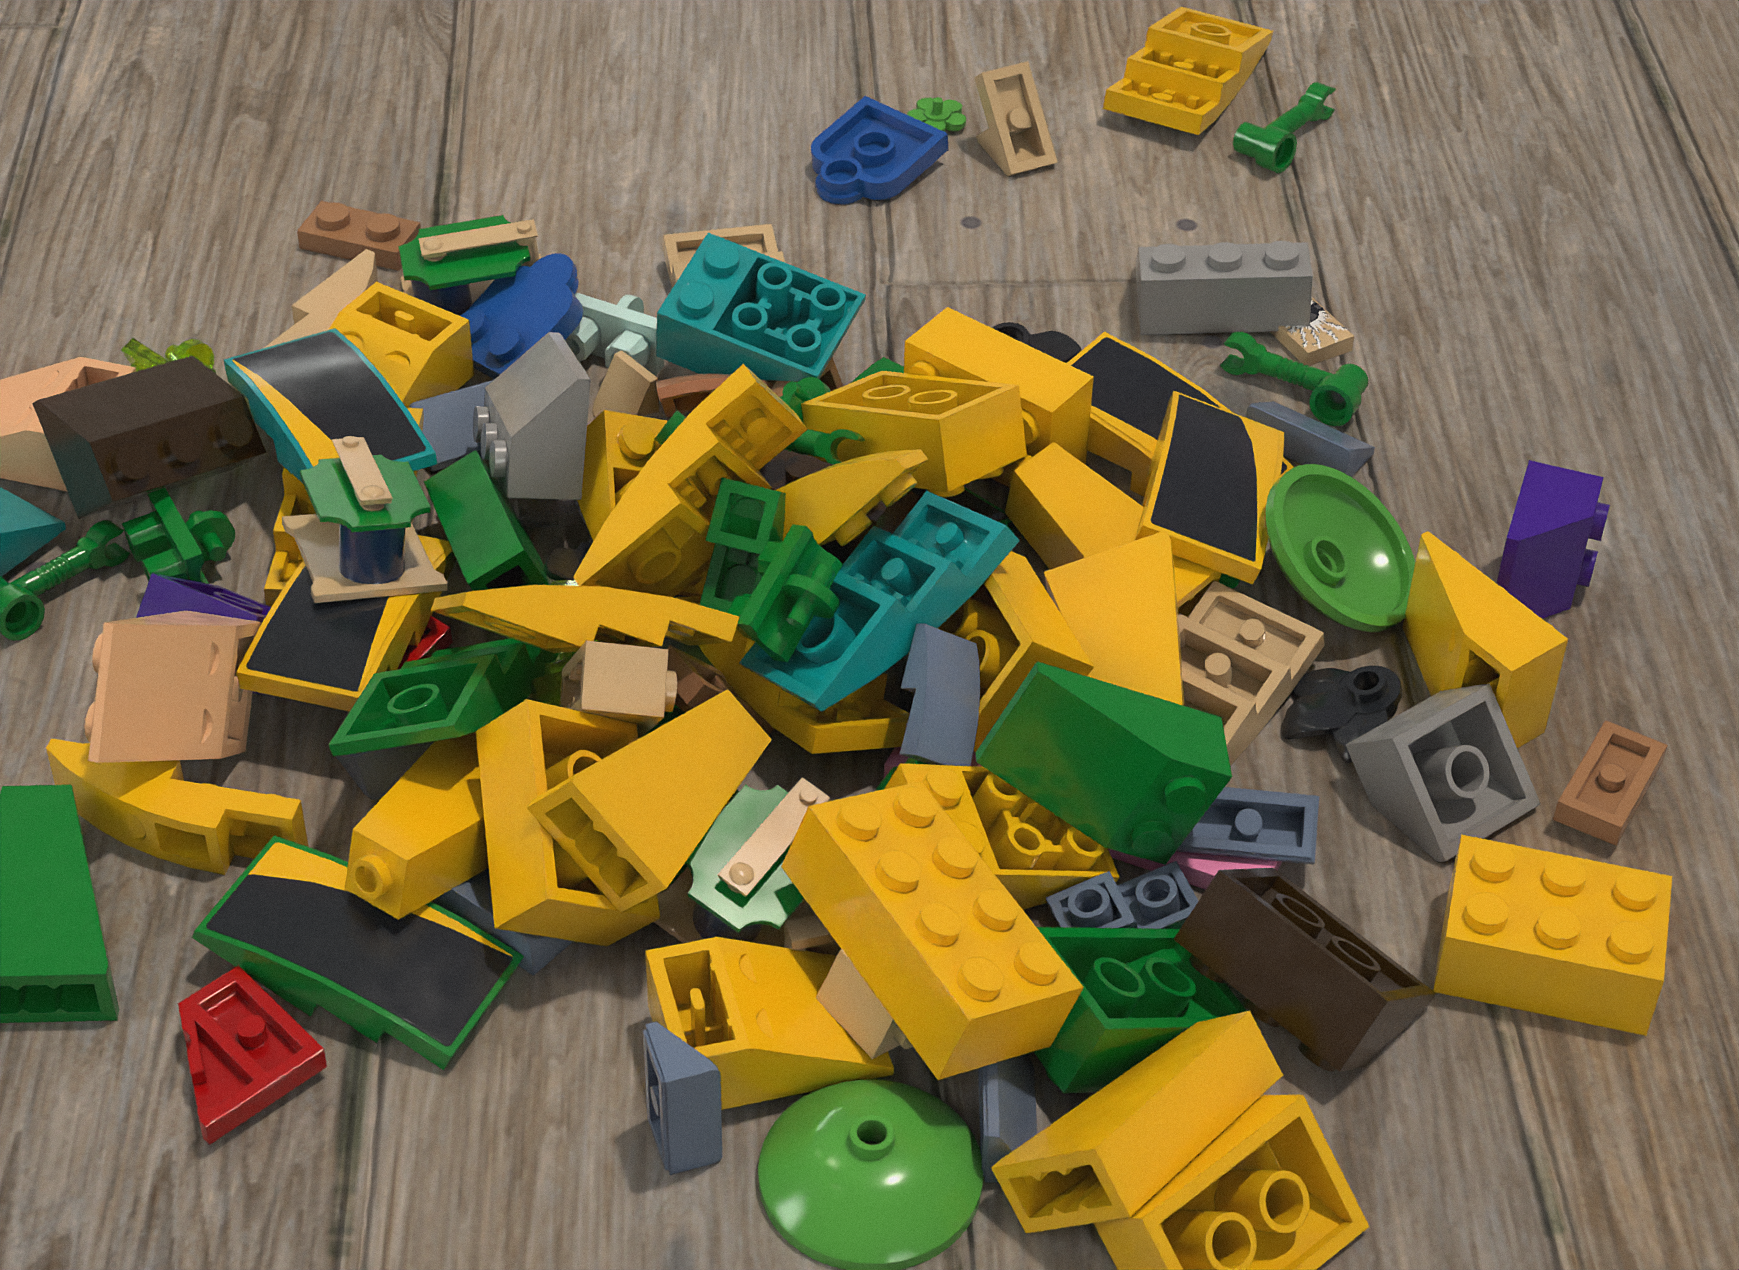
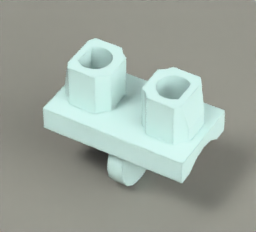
M577 292L575 293V296L582 304L583 316L579 325L565 341L579 362L593 354L605 358V366L609 368L614 354L622 350L652 374L657 375L665 366V360L656 357L657 318L644 314V304L640 297L626 294L615 305Z

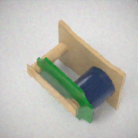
M504 215L419 229L418 235L414 240L399 246L404 277H401L403 293L461 316L495 279L516 276L517 269L520 266L531 267L536 261L541 259L540 253L538 254L536 241L538 235L534 219L511 223L504 218Z
M346 436L343 439H332L339 458L319 459L316 466L300 470L301 480L316 514L282 517L284 530L295 538L312 579L311 596L314 603L447 591V581L444 575L433 568L412 525L416 516L431 513V507L409 462L393 461L382 455H372L364 437Z
M801 778L790 792H787L779 785L769 790H757L745 784L718 815L686 860L685 864L688 866L668 890L657 894L660 919L654 922L682 943L721 937L784 947V923L787 920L805 917L815 912L781 866L808 806L827 802L830 797L804 778Z

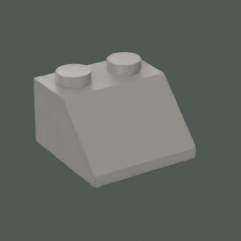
M1490 683L1440 691L1346 744L1371 805L1437 862L1447 861L1457 855L1461 835L1484 839L1541 804Z

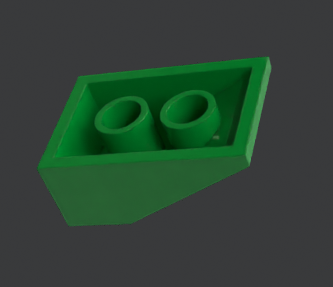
M1038 661L976 751L977 763L1103 847L1164 865L1167 864L1232 778L1222 717Z
M1037 927L1084 987L1052 1045L1033 1051L1045 1067L1048 1078L1061 1089L1063 1094L1098 1092L1195 1023L1247 1011L1225 983L1221 984L1210 980L1190 964L1189 958L1192 954L1174 940L1180 929Z

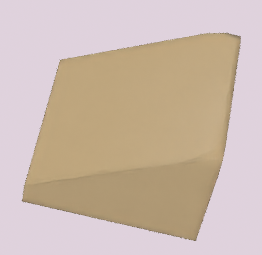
M622 350L615 353L595 398L592 408L593 416L597 417L603 410L660 419L659 396L656 388L658 378Z

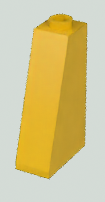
M1055 442L1033 457L1030 455L1023 457L1012 469L1008 478V485L1011 487L1005 514L1049 569L1135 541L1144 507ZM1173 555L1178 615L1181 614L1188 617L1214 580L1219 582L1221 573Z
M1167 530L1044 571L1048 594L1094 666L1088 677L1185 706L1175 570L1171 539Z
M727 689L534 798L527 806V809L617 910L622 913L667 889L772 739Z
M476 732L456 738L435 741L353 828L345 889L399 920L448 892L453 887L462 884L489 868Z
M1250 1011L1200 1021L1000 1159L991 1169L1025 1233L1130 1218L1275 1084L1283 1074Z

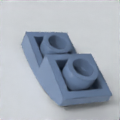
M917 624L901 684V689L915 693L900 754L929 765L970 766L976 739L980 705V666L977 644L927 624Z
M1177 861L1119 885L1115 883L1110 871H1107L1046 897L1048 907L1058 926L1072 928L1180 929L1198 903V899Z

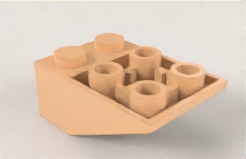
M78 357L1 379L0 478L67 491L32 403L39 399L136 372V367Z
M179 611L104 622L103 632L95 642L92 656L93 668L98 673L95 701L90 705L85 719V736L90 741L88 761L102 763L222 759L246 752L253 691L240 689L236 671L260 628L261 622L193 611Z

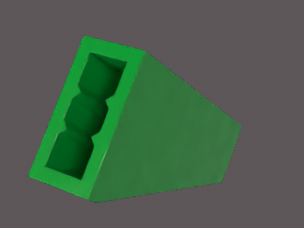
M476 450L424 481L462 573L473 591L527 585H555L553 580L545 574L544 563L501 485L495 477H491L490 469Z
M72 785L2 786L0 792V1023L117 1021L119 1005Z

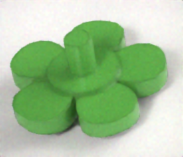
M940 97L922 98L917 101L916 109L910 110L907 115L944 132L945 130L958 131L966 126V116L962 114V105L955 100L943 101Z

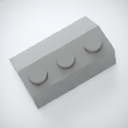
M1275 241L1267 244L1221 242L1214 245L1195 246L1162 244L1157 247L1138 248L1136 279L1140 335L1278 331L1279 326H1310L1313 275L1308 242Z
M548 332L485 387L484 407L475 406L473 440L474 442L481 443L482 459L489 460L491 477L498 478L507 498L581 500L591 379L561 333Z

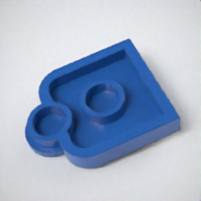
M864 96L813 140L811 144L813 170L818 174L816 178V191L823 200L833 204H849L860 200L862 197L873 200L892 198L902 192L949 150L948 133Z
M561 253L550 254L536 261L531 267L520 266L517 269L516 276L495 279L471 307L461 315V317L468 319L470 323L474 369L496 379L548 332L561 333L564 340H566L576 329L583 316V307L575 296L579 281L576 265L570 257Z

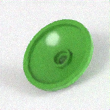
M1304 464L1296 466L1282 475L1273 484L1267 497L1266 527L1269 543L1276 562L1295 591L1311 607L1328 619L1356 630L1380 632L1402 621L1406 617L1405 612L1415 559L1402 529L1388 509L1361 483L1349 475L1328 466Z
M861 1079L841 1082L815 1090L788 1107L774 1122L763 1142L759 1156L758 1180L761 1201L771 1223L792 1246L803 1254L823 1264L843 1270H902L926 1262L941 1254L962 1236L972 1222L979 1207L984 1170H982V1156L974 1134L960 1115L945 1102L922 1089L901 1082L882 1079ZM873 1141L879 1142V1144L869 1145L864 1142Z

